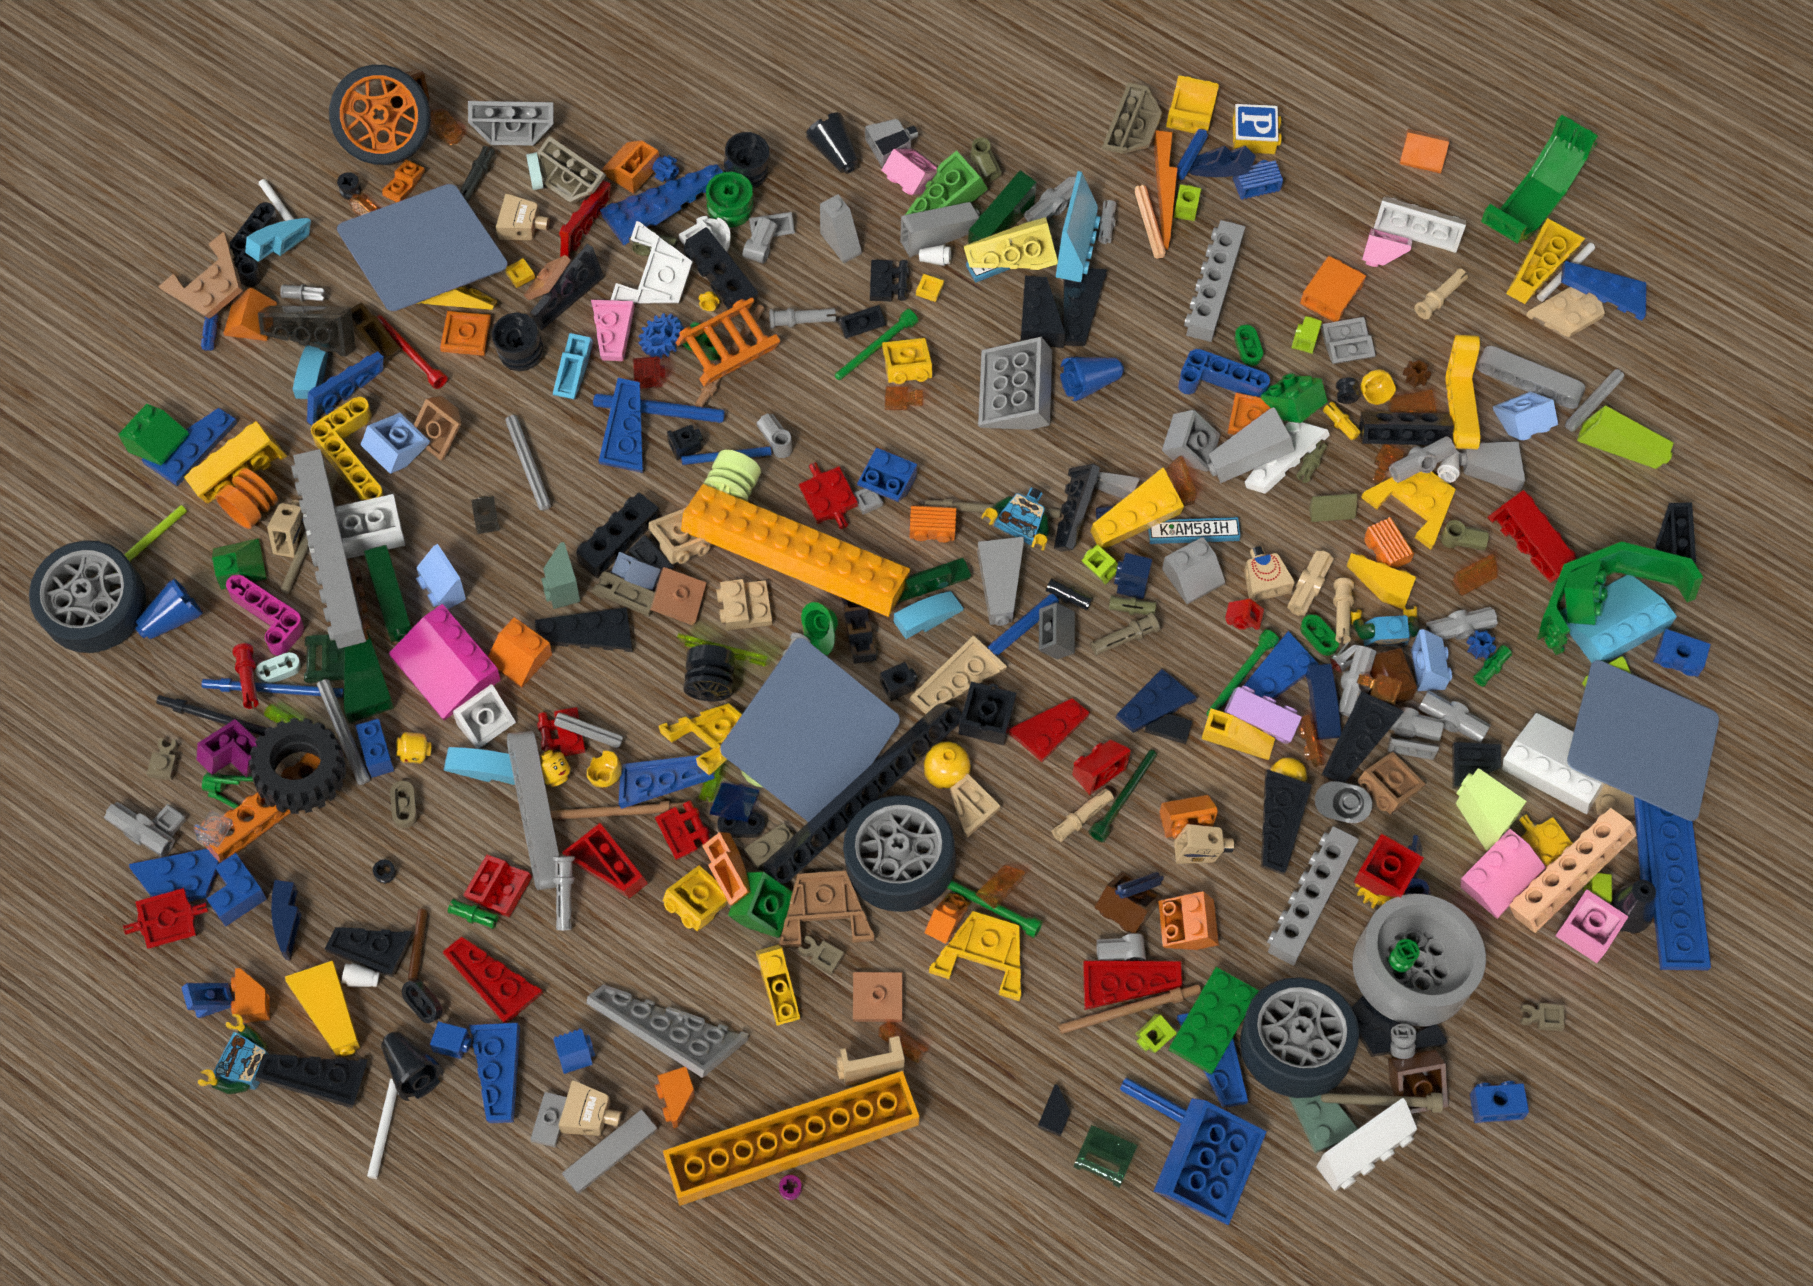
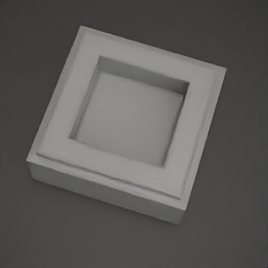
M864 488L853 493L863 515L883 506L880 496L873 491Z
M169 804L152 820L157 828L171 837L187 821L184 815Z

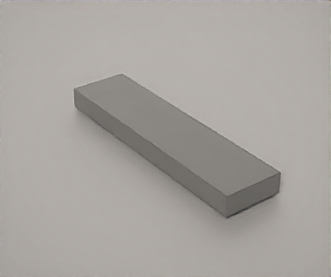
M641 1109L562 1173L563 1177L577 1194L581 1193L658 1131L657 1127Z

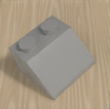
M1195 410L1173 414L1162 451L1175 463L1206 472L1209 471L1208 464L1211 463L1208 454L1216 449L1220 433Z
M1204 537L1171 553L1164 559L1162 570L1186 604L1225 584L1216 554Z

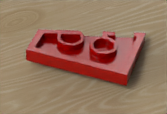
M1071 698L1009 728L1008 734L1039 761L1043 762L1089 717V712Z

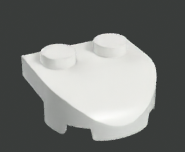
M707 216L699 217L696 219V225L679 234L680 241L685 245L686 239L707 227L726 252H728L730 247L729 227L720 218L716 220L708 219ZM708 253L701 254L705 258L711 257Z

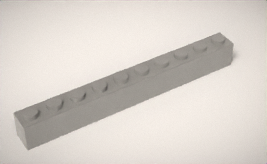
M318 449L293 455L295 465H291L294 479H299L295 486L298 496L302 495L303 497L302 500H299L302 514L306 513L307 517L303 518L306 531L311 533V535H307L309 547L315 550V553H311L314 567L318 566L319 568L315 575L318 585L323 586L319 593L322 604H327V608H323L326 622L331 621V626L327 627L330 640L336 641L338 649L366 642L321 450Z

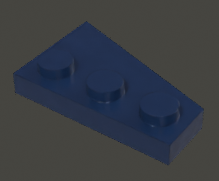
M1161 669L1116 714V719L1134 733L1157 721L1159 718L1169 713L1172 714L1187 704L1190 705L1196 702L1197 697Z

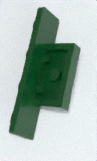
M964 558L910 575L905 580V591L897 604L970 579L971 573Z

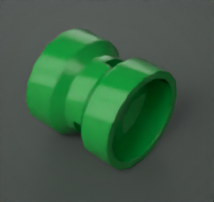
M1409 939L1400 940L1389 955V963L1392 968L1400 972L1410 970L1420 954L1418 945Z

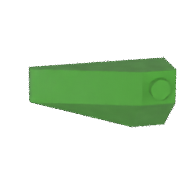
M956 150L936 169L937 173L932 181L927 182L925 191L920 197L916 198L905 215L967 202L972 203L988 188L977 172Z

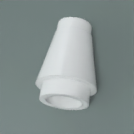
M939 245L920 249L919 260L920 262L941 266L950 264L951 247Z
M1457 450L1454 455L1442 460L1437 470L1438 476L1447 483L1454 482L1460 475V458Z
M353 962L352 964H345L341 983L347 984V987H377L379 972Z

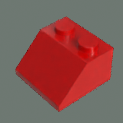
M1109 740L1105 744L1099 743L1093 748L1091 754L1086 757L1083 755L1074 762L1072 775L1085 791L1091 795L1126 770L1130 749L1113 740Z
M1381 834L1360 868L1354 883L1376 895L1401 898L1424 857Z

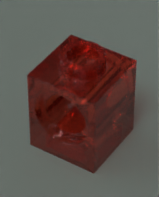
M660 357L633 358L634 381L640 382V389L662 387L661 379H666L665 365L660 364Z

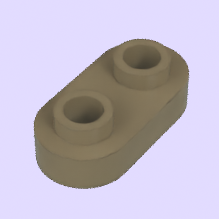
M402 780L394 783L390 789L391 812L393 821L398 827L408 828L417 820L416 795L413 785L408 781ZM401 793H407L406 797H399ZM403 815H409L407 819H401Z

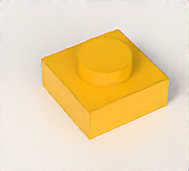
M524 258L507 266L505 269V273L516 288L535 279L534 272Z
M923 274L916 290V296L936 302L944 286V280Z

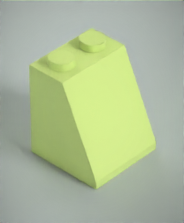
M1478 768L1474 775L1469 773L1462 782V786L1456 793L1459 795L1456 805L1488 852L1514 823L1526 800Z

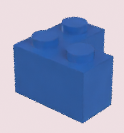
M236 853L215 866L226 886L208 897L207 900L225 927L267 900L262 889Z

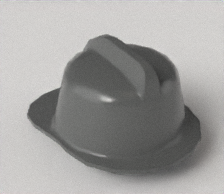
M1330 781L1323 784L1317 790L1315 805L1317 810L1327 818L1348 823H1358L1370 815L1372 799L1370 794L1362 787Z

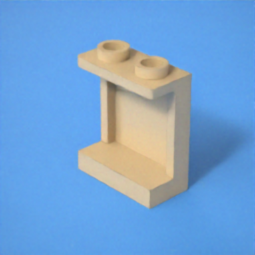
M899 1036L889 1038V1052L886 1054L849 1061L846 1049L843 1048L840 1049V1057L836 1058L839 1080L844 1079L845 1087L874 1081L900 1071L904 1073L905 1059Z

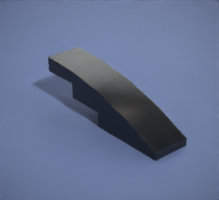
M841 597L853 663L877 661L868 608Z

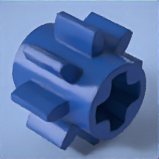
M670 155L658 157L653 164V171L656 173L655 178L661 182L674 180L679 172V167L676 165L677 160Z
M1476 630L1473 637H1469L1466 642L1470 645L1467 652L1472 653L1475 659L1478 657L1487 659L1490 653H1494L1496 646L1492 645L1495 637H1491L1488 631L1479 633Z

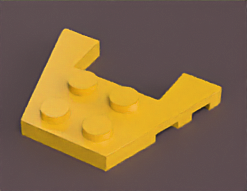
M1421 471L1399 483L1395 482L1392 477L1366 490L1361 498L1375 509H1378L1390 495H1393L1427 521L1416 533L1415 538L1431 550L1456 489L1432 471L1429 473Z
M729 703L702 711L699 717L692 719L687 717L678 719L679 723L670 726L667 723L659 725L660 733L670 742H673L691 731L694 732L712 748L696 758L697 765L710 775L727 760L721 754L720 747L742 715Z
M972 911L955 933L950 943L941 951L940 956L931 964L929 973L950 979L957 957L1005 971L999 995L1020 1002L1019 925Z

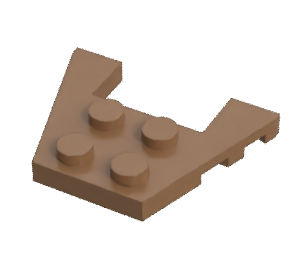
M222 232L208 244L219 259L188 286L184 287L179 278L172 274L158 287L206 318L210 319L243 291L238 270L234 265V255L229 246L230 239L228 235Z
M846 870L797 874L783 932L779 941V945L782 948L802 946L800 922L850 918L852 943L874 941L873 931L867 922L866 915L860 906Z

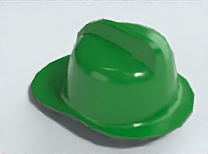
M811 602L802 609L801 621L804 636L810 640L814 647L827 656L833 650L835 644V631L838 626V619L832 609L819 602Z

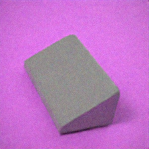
M792 212L749 218L751 235L759 218H765L776 223L777 228L773 237L795 234Z
M1390 736L1387 751L1434 760L1439 747L1432 743Z

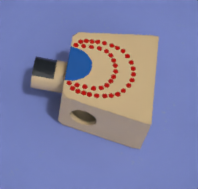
M1261 546L1251 549L1252 559L1246 562L1244 569L1249 598L1256 602L1291 593L1295 582L1280 556L1276 553L1265 555Z

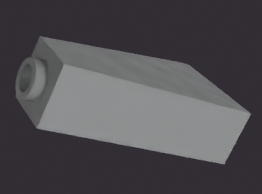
M970 202L904 215L901 217L900 242L909 257L919 254L920 249L943 245L968 235L969 229L980 217V213L977 209L973 208Z
M1273 407L1208 454L1211 462L1208 464V468L1212 477L1217 476L1219 482L1223 483L1294 452L1291 437L1275 408Z
M1023 537L978 542L977 555L990 625L1003 626L1013 620L1024 543Z

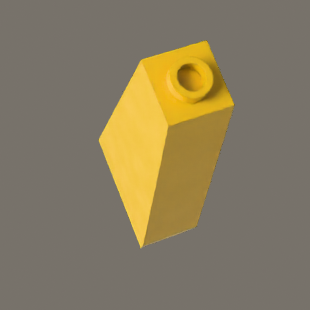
M333 961L285 976L290 990L336 1056H349L355 1053V1050L360 1049L337 968Z

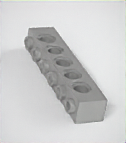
M1220 220L1218 228L1214 227L1211 240H1214L1213 245H1208L1205 257H1209L1208 262L1203 261L1200 274H1203V279H1198L1195 291L1198 292L1197 297H1192L1189 309H1193L1192 314H1187L1184 326L1188 327L1186 336L1212 342L1243 239L1245 226Z
M1334 826L1330 833L1324 832L1319 842V845L1322 846L1320 852L1314 851L1308 863L1312 865L1310 871L1304 870L1298 884L1302 885L1299 892L1293 891L1288 901L1291 904L1289 911L1283 910L1277 922L1281 924L1278 932L1273 930L1267 941L1270 944L1269 954L1294 966L1359 839ZM1332 852L1337 858H1330L1326 853ZM1316 872L1325 873L1327 878L1319 877ZM1312 891L1317 897L1311 898L1306 892ZM1296 911L1304 912L1307 917H1299ZM1285 931L1294 932L1296 937H1288Z

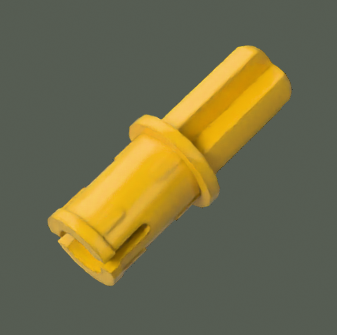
M1330 402L1329 405L1331 407L1326 405L1323 412L1335 423V428H1339L1350 440H1355L1360 435V430L1349 420L1348 414H1344L1334 402Z

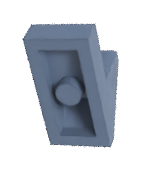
M619 552L611 573L624 578L627 582L654 591L662 569Z

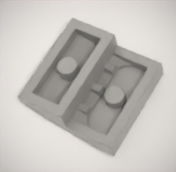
M1364 317L1325 323L1320 326L1332 364L1376 356L1371 335L1368 336Z

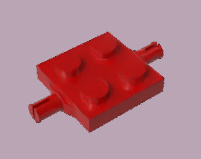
M817 462L813 463L814 467L811 463L809 469L813 477L798 485L816 523L819 524L826 520L835 519L840 529H844L843 525L846 528L848 523L843 515L848 510L857 507L858 502L840 467L838 466L827 472H821Z
M182 888L135 901L138 911L137 922L123 925V929H125V935L140 931L144 936L147 949H152L197 936L194 916L208 913L209 910L205 908L208 907L206 902L192 906L188 901L186 890Z

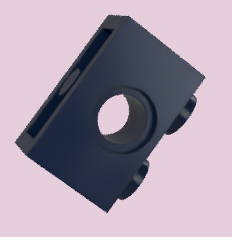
M1125 553L1124 561L1119 560L1114 580V584L1118 585L1117 594L1143 600L1152 559Z

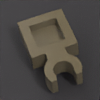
M164 738L158 740L160 751L159 753L152 752L147 770L149 778L173 779L177 757L172 754L178 748L175 739H172L169 747H164Z
M806 936L805 942L810 944L811 947L803 949L799 946V954L804 957L812 956L810 960L812 965L832 975L843 958L844 952L825 941H822L820 946H818L812 937Z
M1539 1003L1537 1009L1531 1005H1523L1520 1008L1521 1012H1527L1530 1015V1018L1521 1019L1520 1023L1522 1025H1531L1533 1022H1538V1029L1564 1030V1005Z

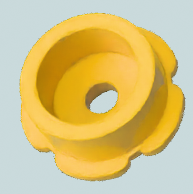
M708 291L705 294L699 295V306L703 310L714 311L718 307L720 300L715 293Z

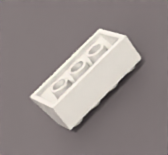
M1383 197L1374 229L1456 253L1466 226V220L1442 214L1435 210L1425 209L1415 204L1398 201L1394 198Z
M393 494L335 507L347 559L365 555V550L387 545L388 549L405 546ZM306 531L307 535H311L310 531ZM314 548L310 549V553H315Z
M1404 1098L1324 1153L1316 1168L1334 1191L1340 1187L1344 1190L1355 1183L1354 1177L1360 1173L1365 1176L1375 1168V1162L1380 1159L1383 1162L1395 1154L1393 1150L1400 1145L1404 1148L1414 1140L1413 1135L1417 1127Z

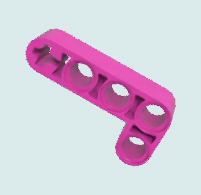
M234 575L228 578L226 587L231 599L271 626L265 633V641L270 652L276 656L287 653L304 633L305 627L300 614L244 576ZM255 599H260L258 602L252 603ZM272 611H278L276 614H270ZM296 622L294 626H288L290 623ZM281 639L279 643H273L275 640Z

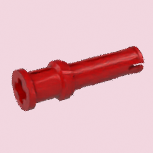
M241 643L232 650L233 656L236 658L234 667L240 676L243 706L247 709H253L252 701L255 708L259 704L254 679L256 663L252 658L254 649L250 644Z

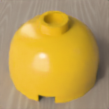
M949 741L940 742L933 746L926 754L923 765L925 777L930 784L938 789L953 787L965 775L970 773L971 768L969 755L965 749L957 743Z

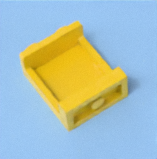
M1178 76L1166 127L1190 133H1196L1198 129H1205L1208 134L1219 84L1188 76Z

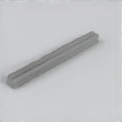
M516 415L508 416L505 419L539 510L549 509L551 505L518 418Z
M328 679L319 681L317 683L318 689L356 781L359 785L368 783L370 778Z

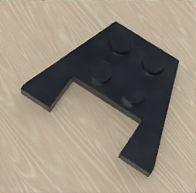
M1393 974L1397 979H1401L1398 975ZM1363 995L1352 1006L1358 1022L1359 1038L1371 1057L1391 1054V1029L1402 1023L1396 1022L1377 1011ZM1435 1024L1416 1033L1414 1043L1416 1050H1423L1427 1047H1443L1448 1041L1438 1025Z

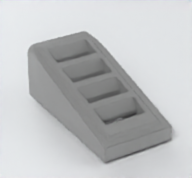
M1099 472L1098 481L1094 488L1124 499L1139 487L1140 478Z

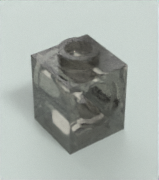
M481 496L471 500L477 534L500 531L494 496ZM483 512H490L486 515H482Z

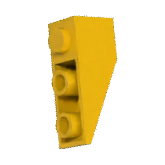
M1351 553L1347 567L1382 602L1403 609L1416 577L1407 571H1399L1385 563H1377L1363 555Z
M1210 709L1201 738L1202 740L1266 760L1270 758L1275 741L1274 737L1234 715L1215 709Z
M778 944L755 951L776 1025L799 1020L800 1015L782 947Z

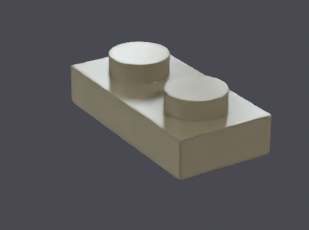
M782 823L744 848V852L757 870H759L793 835L785 824Z

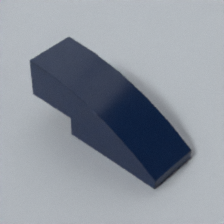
M1222 146L1198 155L1189 173L1202 177H1230L1245 174L1250 171L1256 156L1246 146L1232 151L1226 146Z
M1331 664L1308 666L1306 679L1317 740L1339 738L1341 727Z
M275 880L271 903L272 925L280 951L285 960L290 961L302 916L298 907L294 906L298 890L293 882Z

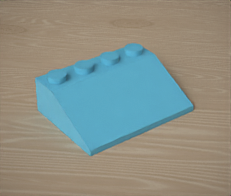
M1080 171L1077 172L1062 231L1056 278L1081 282L1083 274L1088 273L1090 262L1086 260L1091 259L1093 246H1090V243L1095 244L1097 231H1094V229H1098L1101 217L1097 216L1098 206L1083 173Z
M1626 575L1604 587L1608 590L1607 600L1603 601L1602 616H1598L1596 625L1568 623L1567 609L1559 611L1570 629L1569 634L1591 663L1596 660L1605 663L1613 660L1669 629L1677 617L1661 596L1631 575Z

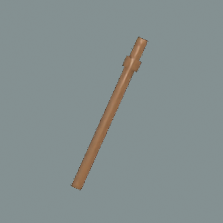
M757 305L751 314L756 323L765 310L762 305ZM747 323L740 332L744 341L751 332ZM735 341L728 351L733 356L740 350ZM720 379L702 387V393L695 402L696 407H703L708 398L714 395Z
M660 801V804L632 805L622 809L620 806L553 810L550 813L552 820L662 814L674 807L677 808L678 812H686L683 806L685 802L670 803V801Z
M1198 984L1183 989L1179 987L1169 990V993L1059 1024V1030L1061 1034L1167 1003L1172 1002L1176 1004L1183 1002L1184 998L1200 994L1201 989Z

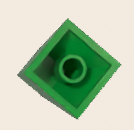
M259 538L213 548L212 560L215 576L221 590L227 589L226 581L234 575H242L253 583L267 580Z

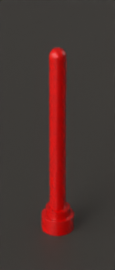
M381 315L376 316L397 345L427 374L428 383L434 389L443 387L448 377L441 370L433 369Z

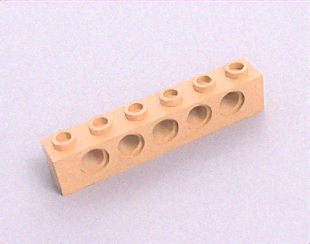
M1612 808L1605 814L1600 815L1588 830L1582 832L1575 843L1568 846L1555 862L1550 863L1538 878L1531 881L1526 890L1513 899L1509 906L1514 917L1536 933L1637 836L1632 823Z

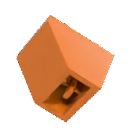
M642 140L627 142L600 171L606 174V177L634 194L654 173L653 164L659 157V151Z
M1208 795L1164 802L1161 804L1159 813L1166 838L1173 837L1176 839L1187 824L1213 827L1218 810Z
M1204 891L1158 901L1164 948L1199 950L1219 945L1214 899Z

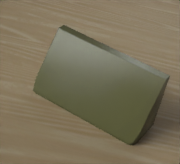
M1357 494L1312 497L1309 506L1311 521L1355 519Z

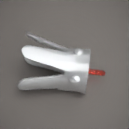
M1345 643L1339 653L1329 659L1332 669L1342 673L1345 668L1350 666L1353 659L1346 660L1356 651L1357 645L1344 650L1348 643Z

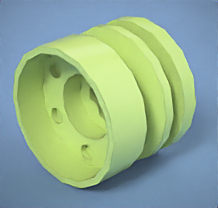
M722 450L718 453L712 465L713 470L709 472L704 484L748 502V498L752 493L751 488H754L761 469L754 460L740 452Z

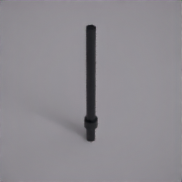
M159 695L156 700V704L172 708L174 712L192 714L224 725L236 719L248 732L265 736L264 731L267 727L194 706L180 698L175 700Z

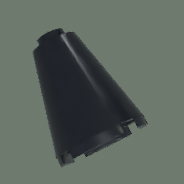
M839 112L827 115L829 119L825 121L819 119L812 124L806 131V137L840 173L845 172L848 174L856 169L858 160L844 117Z
M1638 880L1612 893L1610 905L1628 916L1620 929L1621 932L1626 931L1631 932V934H1637L1644 931L1651 924L1654 917L1656 889L1651 882Z
M391 1032L384 1037L381 1048L399 1097L405 1101H410L408 1097L415 1096L416 1099H419L430 1093L439 1084L438 1077L440 1073L443 1076L444 1072L441 1065L401 1032Z

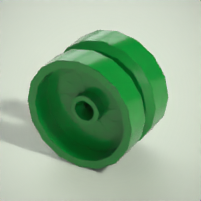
M723 172L715 175L708 182L706 201L707 213L710 219L717 220V218L725 221L729 228L745 224L751 218L753 213V191L750 181L745 176L736 172Z

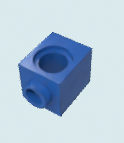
M438 1021L430 1046L435 1053L462 1060L464 1052L467 1053L469 1051L471 1038H469L467 1029Z

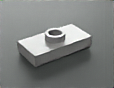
M544 1093L531 1135V1142L556 1147L560 1134L559 1122L567 1097Z

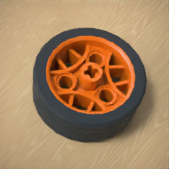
M372 64L352 71L338 83L332 94L329 106V121L337 141L350 155L360 161L374 165H391L413 156L422 147L431 125V109L423 89L411 76L395 67ZM381 80L384 95L370 96V82ZM386 81L396 83L397 86L388 92ZM366 84V95L356 92L359 87ZM396 96H400L403 99V105L400 108L392 106V99ZM362 100L366 104V109L358 113L354 106L357 101ZM412 107L415 110V120L405 114ZM378 110L381 112H385L383 114V120L379 118L376 119V117H378ZM346 114L357 118L349 126L347 123ZM402 116L414 123L410 134L397 131V126ZM361 121L369 133L356 140L351 130ZM381 131L389 133V140L386 143H381L378 140V134ZM396 134L406 136L408 138L402 144L398 145ZM371 137L372 149L360 144Z

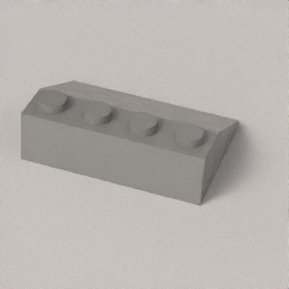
M1042 337L982 350L978 426L980 428L1031 430L1050 425L1052 349Z

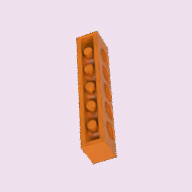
M306 753L297 764L286 768L280 776L289 780L302 779L303 775L312 774L319 766L321 760L313 754ZM257 792L255 795L248 796L236 809L226 812L217 823L207 826L200 836L204 846L221 863L234 853H238L291 813L290 810L286 809V812L278 811L276 805L274 807H264L265 799L261 798ZM246 817H254L251 821H243ZM234 831L232 835L224 836L226 832Z

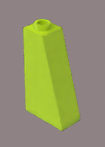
M1606 405L1583 422L1577 441L1655 469L1664 463L1667 464L1673 454L1671 452L1673 442Z

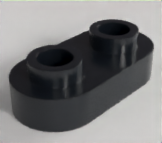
M725 812L718 818L717 827L719 832L730 833L732 838H756L763 834L765 820L761 814L756 812ZM731 820L733 824L728 826L725 822ZM756 821L757 824L755 826L749 825V822Z
M414 979L403 985V999L421 1021L432 1023L441 1018V1003L421 980Z

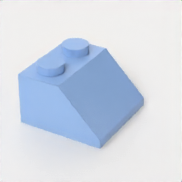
M1531 391L1492 406L1493 411L1508 435L1518 440H1527L1533 434L1547 432L1551 427L1558 425L1554 401Z
M401 413L368 425L361 446L391 474L407 467L427 447L430 441Z
M439 545L433 546L417 566L419 577L416 580L422 590L426 588L429 592L427 596L433 607L443 604L448 610L466 600L461 579Z
M1424 629L1419 630L1411 648L1417 691L1445 690L1449 681L1452 680V671L1450 667L1447 668L1446 662L1448 660V649L1444 647L1443 638Z

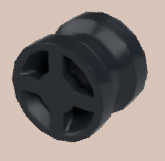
M351 172L343 173L338 177L337 184L341 196L347 200L356 199L361 193L358 177Z
M1342 378L1336 382V389L1339 391L1337 393L1338 402L1351 404L1359 399V393L1356 391L1358 388V381L1356 379Z

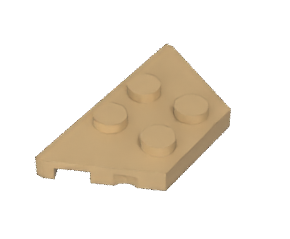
M1569 287L1529 310L1526 316L1530 319L1535 317L1545 322L1544 326L1555 329L1567 337H1571L1602 319L1605 312L1602 302L1597 300L1598 298L1591 293L1584 294Z

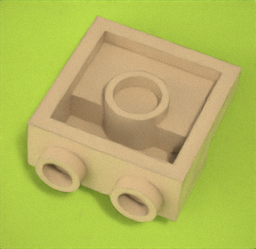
M686 508L649 522V530L660 542V550L671 564L676 562L683 564L691 556L707 554L711 548V543L706 542L705 539L697 538L688 532L681 531L683 512Z
M743 579L720 582L721 589H716L718 603L723 602V609H719L721 623H726L727 631L772 625L766 580L743 583Z

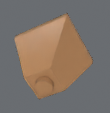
M443 396L427 398L414 426L430 441L425 449L439 460H444L461 425L459 410Z

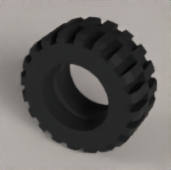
M293 718L288 723L280 721L277 723V727L267 728L264 731L265 736L260 735L255 741L256 746L252 747L249 767L254 785L260 797L264 798L269 806L274 807L276 805L278 811L286 812V809H288L291 814H299L300 810H305V813L313 812L312 808L318 806L320 809L326 805V800L332 801L336 797L335 790L340 791L343 786L342 779L346 776V764L341 744L336 739L335 734L330 729H326L325 725L320 722L313 724L311 719L306 718L303 721ZM294 753H310L321 760L317 769L311 775L302 779L289 780L276 774V768L285 757Z

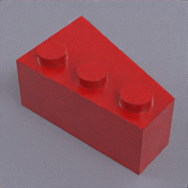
M601 823L562 852L564 856H575V860L572 861L573 864L629 899L648 884Z

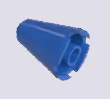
M1069 357L1063 359L1060 367H1064V373L1060 374V379L1068 397L1072 396L1074 398L1072 400L1077 401L1119 380L1124 372V367L1117 358Z
M175 578L168 582L137 619L136 623L138 626L135 629L142 638L148 637L153 639L193 621L203 614L196 601L187 594L188 591Z

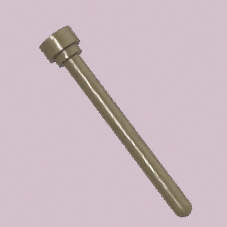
M1325 1093L1321 1095V1101L1324 1103L1392 1106L1404 1098L1408 1107H1426V1110H1431V1113H1442L1443 1109L1442 1093H1431V1095H1426V1097Z

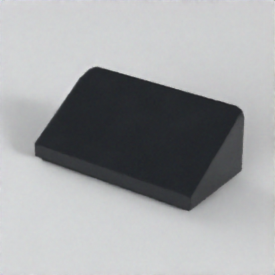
M880 305L837 318L845 339L886 326Z

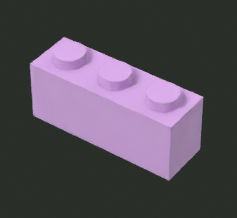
M1246 686L1234 689L1224 713L1234 715L1284 744L1291 742L1302 718L1297 715V710L1288 706L1282 708L1276 705V701L1270 697L1263 696L1261 698L1254 695L1255 691Z

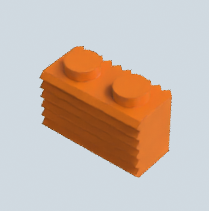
M911 505L909 538H914L916 541L937 539V541L943 543L955 540L956 508Z
M1391 517L1368 527L1364 540L1367 547L1376 554L1377 563H1385L1389 567L1396 569L1411 562L1414 552Z

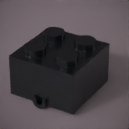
M971 681L959 723L958 734L1004 746L1017 693L999 689V686L996 684L988 686Z

